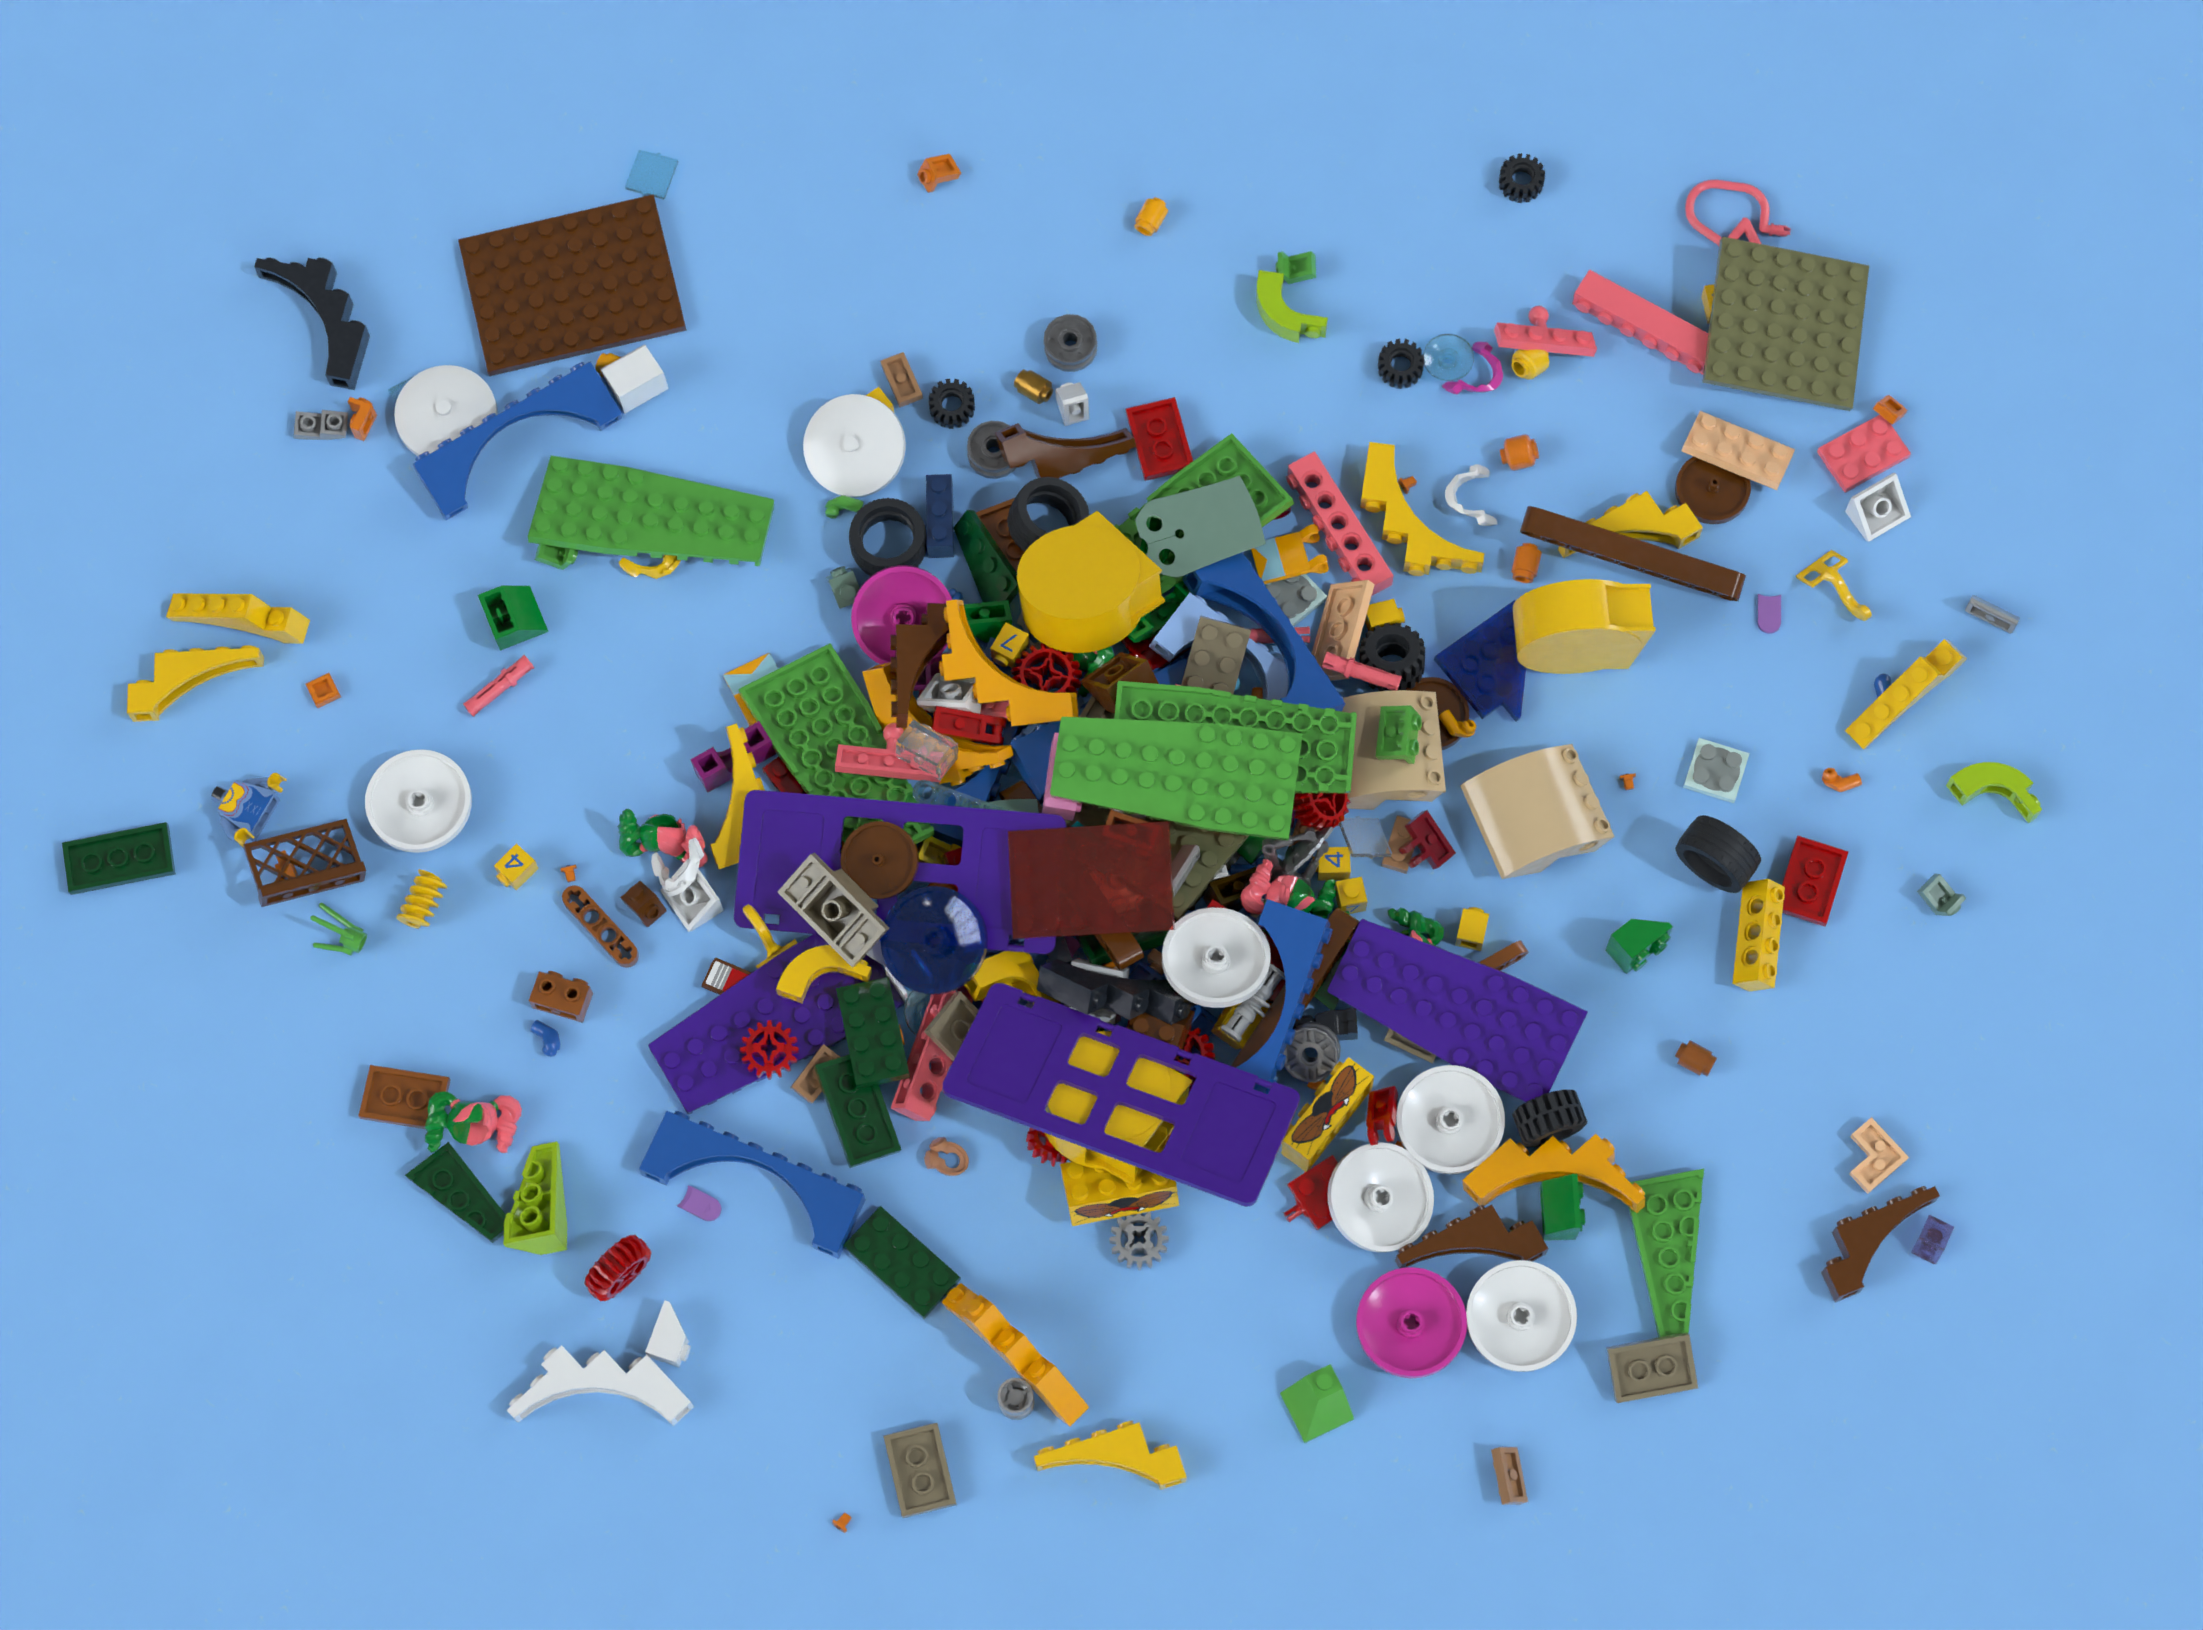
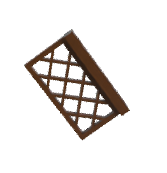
M347 819L243 844V849L259 894L258 899L261 907L365 880L366 868L364 862H361ZM343 828L345 837L341 843L328 837L332 830ZM313 835L321 839L316 849L303 844L307 836ZM288 842L295 846L290 856L276 850L280 843ZM324 842L338 848L332 858L319 852ZM262 848L270 853L263 863L253 857L251 850ZM299 848L312 854L307 864L294 859ZM341 850L352 855L354 862L343 864L336 859ZM273 854L286 860L281 871L267 865ZM315 857L329 863L327 868L321 871L310 866ZM290 863L303 869L300 876L291 877L284 872ZM264 869L277 875L273 883L262 884L260 876Z

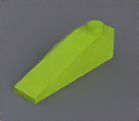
M557 1141L532 1146L522 1172L523 1180L519 1191H515L513 1196L515 1202L510 1213H507L504 1220L503 1244L508 1248L539 1255L567 1250L568 1226L560 1146Z

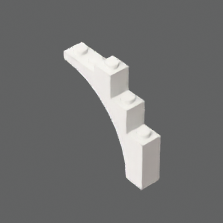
M561 1345L558 1349H551L543 1358L545 1361L541 1365L548 1373L545 1376L541 1374L536 1377L530 1384L531 1388L524 1395L520 1393L514 1397L509 1403L511 1407L507 1411L519 1423L536 1409L554 1400L575 1394L598 1392L621 1395L639 1401L657 1411L674 1426L694 1406L648 1355L643 1359L638 1357L628 1367L630 1371L625 1373L604 1350L600 1354L598 1352L593 1354L587 1360V1366L583 1369Z

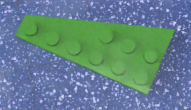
M1704 1169L1634 1181L1645 1193V1207L1638 1213L1630 1207L1628 1208L1658 1338L1686 1332L1689 1334Z

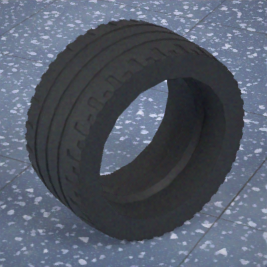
M1054 477L1037 478L1028 482L1018 492L1009 509L1007 527L1015 544L1022 551H1026L1032 543L1047 534L1030 519L1027 512L1028 504L1039 502L1055 507L1065 516L1069 526H1074L1088 517L1089 509L1078 489L1066 481Z
M894 498L877 499L865 504L864 507L857 511L850 525L849 543L852 556L859 568L869 576L892 566L908 565L919 567V564L924 559L927 548L926 528L920 514L907 502ZM882 521H898L908 526L913 533V543L906 552L898 557L886 559L875 557L865 550L863 537L870 527Z
M1706 815L1698 816L1689 825L1675 847L1678 857L1687 868L1712 886L1730 893H1738L1748 883L1761 862L1758 850L1745 836L1730 825Z

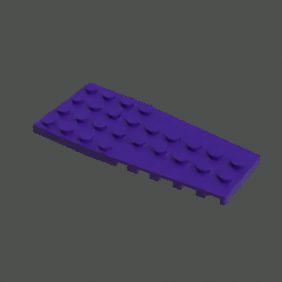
M1366 919L1360 920L1327 990L1330 994L1451 1065L1466 1067L1479 1073L1495 1088L1524 1102L1550 1092L1588 1011L1513 975L1477 963L1466 957L1456 955Z
M813 934L783 951L648 1045L687 1114H692L693 1111L707 1104H713L730 1093L734 1094L740 1091L741 1088L766 1078V1073H763L758 1078L756 1069L749 1072L747 1068L750 1062L744 1064L742 1062V1058L747 1054L740 1052V1047L746 1046L742 1042V1037L749 1038L748 1029L751 1028L756 1031L758 1029V1022L763 1027H766L768 1020H771L773 1027H776L781 1022L783 1031L790 1028L792 1032L789 1038L795 1036L797 1038V1042L792 1045L799 1048V1053L793 1054L797 1061L805 1060L815 1055L823 1044L830 1048L846 1039L836 988L863 983L864 981L842 973L829 972L820 975L811 983L803 1004L777 995L776 988L779 980L792 960L811 948L829 945L820 935ZM868 955L864 956L862 960L868 962V966L871 967L872 971L869 981L887 977L879 962ZM890 982L895 1009H898L904 1005V1002ZM764 1034L758 1037L754 1043H759L764 1038ZM775 1034V1039L779 1043L787 1044L781 1036ZM769 1040L768 1048L764 1051H766V1055L770 1060L771 1052L774 1049ZM752 1056L758 1064L764 1066V1061L760 1057ZM780 1057L775 1062V1066L780 1064L785 1057Z

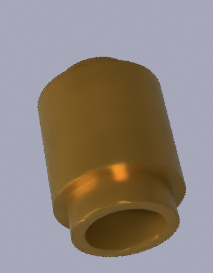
M1023 369L1017 375L1014 382V387L1018 389L1020 394L1037 404H1041L1043 401L1047 402L1053 393L1051 388L1052 382L1032 370L1027 371Z

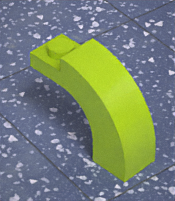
M1259 270L1256 303L1264 323L1275 334L1292 342L1299 343L1300 334H1304L1309 338H1325L1328 318L1301 314L1290 309L1282 298L1284 274Z
M1996 762L1976 763L1955 773L1946 784L1947 788L1962 806L1977 795L1996 793L2006 797L2028 823L2036 819L2042 811L2037 797L2028 793L2033 782L2024 773L2006 764Z

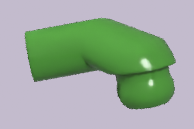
M841 495L826 503L825 514L829 518H837L839 511L844 509L857 512L863 507V501Z

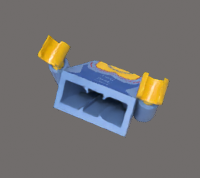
M273 773L269 777L246 779L243 782L236 780L229 791L220 786L213 790L211 800L220 804L217 810L221 817L220 824L229 839L239 843L242 847L247 839L253 842L258 839L280 802L279 797L272 790L281 793L283 788L279 787L282 781H287L285 777L278 773Z

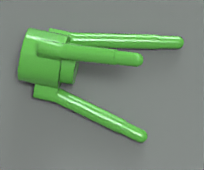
M320 903L319 907L348 928L342 929L312 915L310 917L312 921L340 934L339 942L343 944V946L313 943V947L343 952L350 956L353 954V951L359 953L367 939V934L363 932L364 929L355 926L330 907Z

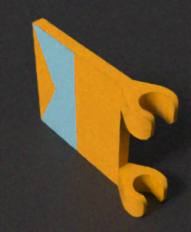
M1311 524L1299 532L1265 540L1266 544L1251 549L1258 576L1263 580L1264 584L1311 572L1319 574L1328 572L1329 567L1326 556L1321 554L1308 562L1303 542L1316 543L1320 540L1317 525Z
M770 652L723 674L749 726L756 723V720L741 698L739 688L778 669Z

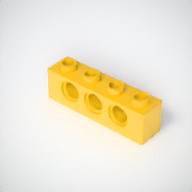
M1770 879L1750 881L1742 888L1732 984L1749 992L1775 988L1785 887Z

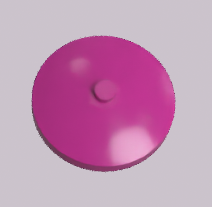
M898 565L878 571L865 581L853 602L851 623L857 643L865 654L878 664L889 663L891 657H895V650H890V635H895L896 624L921 625V614L926 613L927 603H946V601L952 600L950 593L936 576L919 567ZM946 644L937 654H941L948 645Z
M1399 1268L1383 1274L1367 1288L1357 1310L1356 1329L1364 1352L1379 1368L1398 1377L1422 1378L1441 1371L1457 1356L1466 1336L1467 1315L1460 1295L1446 1279L1422 1268Z

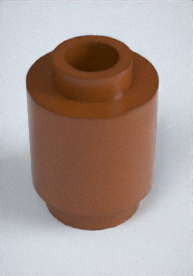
M1689 1040L1688 1044L1682 1042L1675 1057L1679 1058L1677 1064L1699 1076L1701 1074L1708 1076L1717 1057L1711 1055L1712 1052L1691 1040Z

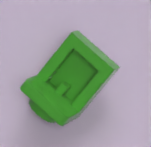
M1283 251L1278 252V262L1275 264L1276 272L1284 274V280L1288 284L1316 278V255L1312 251L1293 256H1287Z
M539 544L534 560L564 570L570 564H574L578 550Z

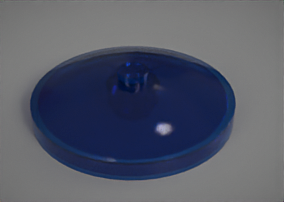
M928 886L913 890L893 905L884 920V923L890 928L880 940L884 962L894 978L913 991L931 995L955 991L967 984L976 975L985 959L988 934L984 918L969 898L955 890L940 886Z

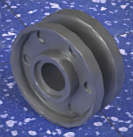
M1066 314L1054 319L1049 323L1044 332V349L1048 361L1055 368L1065 372H1076L1085 369L1093 362L1097 354V335L1093 325L1086 318L1073 314ZM1070 340L1076 342V344L1072 346L1065 345V343Z
M988 421L981 423L972 430L968 437L967 457L970 466L977 474L985 478L998 479L1009 475L1016 469V467L1010 468L1003 459L1001 450L996 453L988 451L990 447H998L1000 449L995 432L1010 425L1002 421Z
M1307 1022L1297 1026L1294 1029L1296 1032L1292 1044H1287L1283 1053L1286 1055L1284 1064L1286 1070L1294 1078L1303 1082H1318L1326 1079L1340 1058L1341 1045L1337 1035L1329 1027L1320 1023ZM1305 1048H1315L1318 1056L1315 1058L1309 1057L1305 1053Z

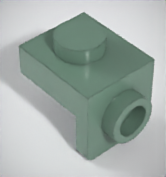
M845 566L831 570V575L827 576L826 579L830 584L838 607L841 609L853 604L855 596L860 589L853 570L850 568L845 569Z
M1934 874L1917 891L1936 915H1954L1960 910L1961 904L1966 900L1963 894H1956L1941 874Z

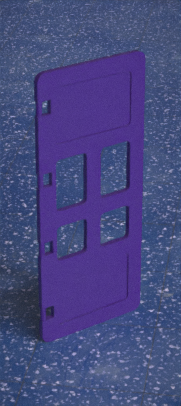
M752 790L747 793L744 802L734 907V922L737 926L755 929L743 913V907L749 904L757 911L764 923L765 914L780 915L779 924L765 923L769 930L819 935L778 891L812 853H816L833 871L842 869L841 847L844 820L846 817L882 819L903 829L907 822L962 826L964 830L961 862L959 865L919 862L918 871L913 880L955 884L958 887L955 922L953 924L899 920L896 917L898 895L888 899H878L877 905L879 907L877 908L876 915L890 928L880 940L1036 954H1049L1054 950L1056 946L1066 836V821L1063 817L1055 814ZM928 928L943 929L942 938L927 937ZM1010 935L1025 936L1024 946L1009 944Z
M996 983L990 987L942 1085L943 1093L949 1098L1245 1207L1256 1203L1300 1102V1095L1295 1089L1258 1078L1257 1075L1202 1055L1189 1053L1179 1049L1177 1046L1119 1025H1112L1101 1021L1100 1018L1089 1014L1086 1015L1078 1010L1039 996L1035 997L1024 993L1023 990L1003 983ZM1020 998L1034 1003L1032 1009L1018 1004ZM1098 1027L1112 1031V1034L1108 1037L1096 1031ZM1081 1037L1093 1039L1119 1050L1108 1076L1102 1077L1068 1063ZM1176 1056L1191 1060L1189 1066L1174 1061ZM1145 1058L1194 1076L1196 1080L1186 1102L1183 1105H1178L1129 1087L1126 1083L1137 1060ZM1062 1083L1097 1097L1086 1123L1078 1124L1048 1113L1045 1110L1058 1084ZM1258 1084L1269 1088L1270 1091L1268 1094L1254 1090V1087ZM1123 1105L1172 1123L1174 1128L1164 1150L1157 1153L1106 1134L1104 1131L1115 1107Z

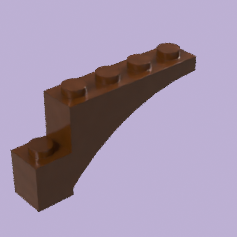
M1019 423L995 432L1003 459L1010 468L1022 467L1028 461H1031L1037 478L1054 477L1060 479L1069 474L1079 473L1083 468L1090 465L1101 464L1107 458L1125 454L1130 449L1137 447L1134 437L1127 428L1106 435L1079 439L1040 435L1023 429Z
M927 603L926 613L921 614V625L896 624L895 635H890V650H895V657H891L890 672H895L896 678L891 679V695H896V701H891V717H896V728H907L908 709L916 683L932 658L947 644V633L950 632L949 623H946L944 619L946 603Z
M1926 1186L1919 1187L1910 1192L1912 1195L1905 1199H1902L1901 1196L1895 1197L1887 1201V1206L1877 1209L1876 1206H1873L1861 1212L1862 1216L1853 1220L1849 1216L1837 1222V1227L1833 1230L1832 1235L1844 1259L1842 1260L1841 1256L1829 1260L1826 1262L1827 1266L1821 1272L1835 1303L1862 1291L1864 1288L1862 1281L1865 1272L1881 1242L1903 1220L1918 1210L1936 1202L1940 1195L1935 1186L1929 1189Z
M1480 1205L1469 1212L1471 1216L1463 1220L1458 1217L1445 1225L1447 1228L1437 1233L1436 1230H1433L1422 1237V1242L1416 1245L1409 1243L1398 1250L1399 1254L1396 1255L1395 1262L1399 1268H1407L1434 1257L1472 1253L1494 1255L1514 1261L1524 1260L1533 1262L1546 1255L1549 1248L1532 1220L1526 1224L1523 1220L1509 1228L1511 1232L1508 1233L1493 1205L1486 1208L1484 1205Z

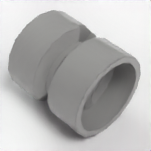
M1011 1378L1001 1384L998 1390V1403L1001 1412L1012 1420H1021L1031 1414L1034 1408V1394L1027 1381L1021 1378Z

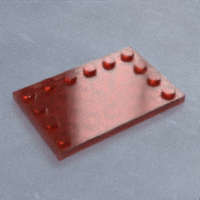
M1169 822L1008 831L1013 939L1175 930Z

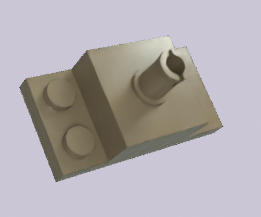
M816 853L810 854L778 891L851 967H855L890 929L874 913L879 906L842 869L833 871Z

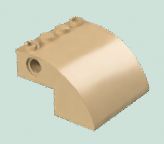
M1379 691L1343 698L1346 704L1342 712L1357 713L1351 792L1348 793V799L1351 803L1346 805L1348 809L1374 810L1385 800L1432 802L1442 793L1446 792L1436 692ZM1411 705L1422 719L1421 730H1418L1417 737L1419 753L1415 756V763L1408 764L1405 759L1379 760L1376 757L1381 706Z
M1572 744L1545 748L1518 756L1498 764L1460 785L1501 879L1542 872L1558 858L1595 852L1614 838L1610 823L1604 815L1599 799L1593 791L1589 777L1585 773L1578 758V753Z

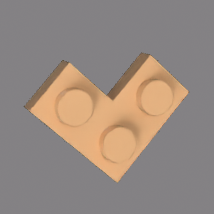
M1872 1117L1850 1136L1868 1157L1855 1167L1849 1175L1867 1194L1909 1158Z

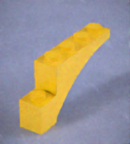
M1647 491L1640 495L1638 493L1633 494L1625 501V504L1619 507L1616 505L1605 511L1604 516L1597 520L1592 518L1585 522L1634 539L1675 545L1677 549L1699 538L1703 528L1686 503L1679 507L1674 505L1663 514ZM1558 547V551L1563 558L1576 552Z
M173 593L166 615L172 621L222 626L290 644L304 643L310 623L307 617L292 607H271L253 594Z
M1944 639L1926 657L1920 656L1845 731L1862 749H1866L1904 712L1958 669L1967 658L1949 640Z
M251 645L242 646L241 649H230L228 647H216L215 650L191 648L189 651L183 652L167 649L163 653H155L154 682L138 680L136 683L128 684L127 714L133 722L159 721V716L165 709L194 687L229 672L246 668L264 667V656L259 648Z
M737 723L725 727L732 756L733 782L730 802L720 832L715 842L709 844L718 869L739 863L745 797L752 790L765 791L761 778H755L752 769L757 767L752 752L747 753L744 743L748 742L743 727L738 728Z
M1133 1421L1117 1425V1430L1111 1432L1102 1429L1091 1433V1438L1081 1441L1080 1438H1074L1064 1442V1447L1054 1449L1053 1446L1040 1449L1038 1455L1034 1456L1037 1471L1076 1464L1100 1465L1137 1474L1158 1484L1160 1490L1187 1482V1476L1177 1446L1170 1447L1169 1444H1164L1154 1448V1453L1150 1454L1140 1422L1133 1424Z

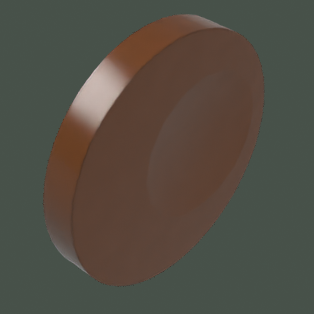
M1694 456L1681 467L1675 483V494L1679 505L1681 506L1686 503L1697 520L1705 524H1722L1736 518L1746 507L1751 492L1750 479Z
M1425 677L1419 683L1415 682V687L1412 689L1406 688L1407 691L1436 692L1438 716L1442 712L1450 710L1457 721L1464 722L1469 719V705L1464 694L1457 686L1447 680ZM1439 719L1441 748L1445 750L1456 744L1462 737L1450 735Z
M885 821L869 822L858 827L849 835L841 852L842 870L873 899H888L904 892L915 879L919 867V853L913 838L903 828Z

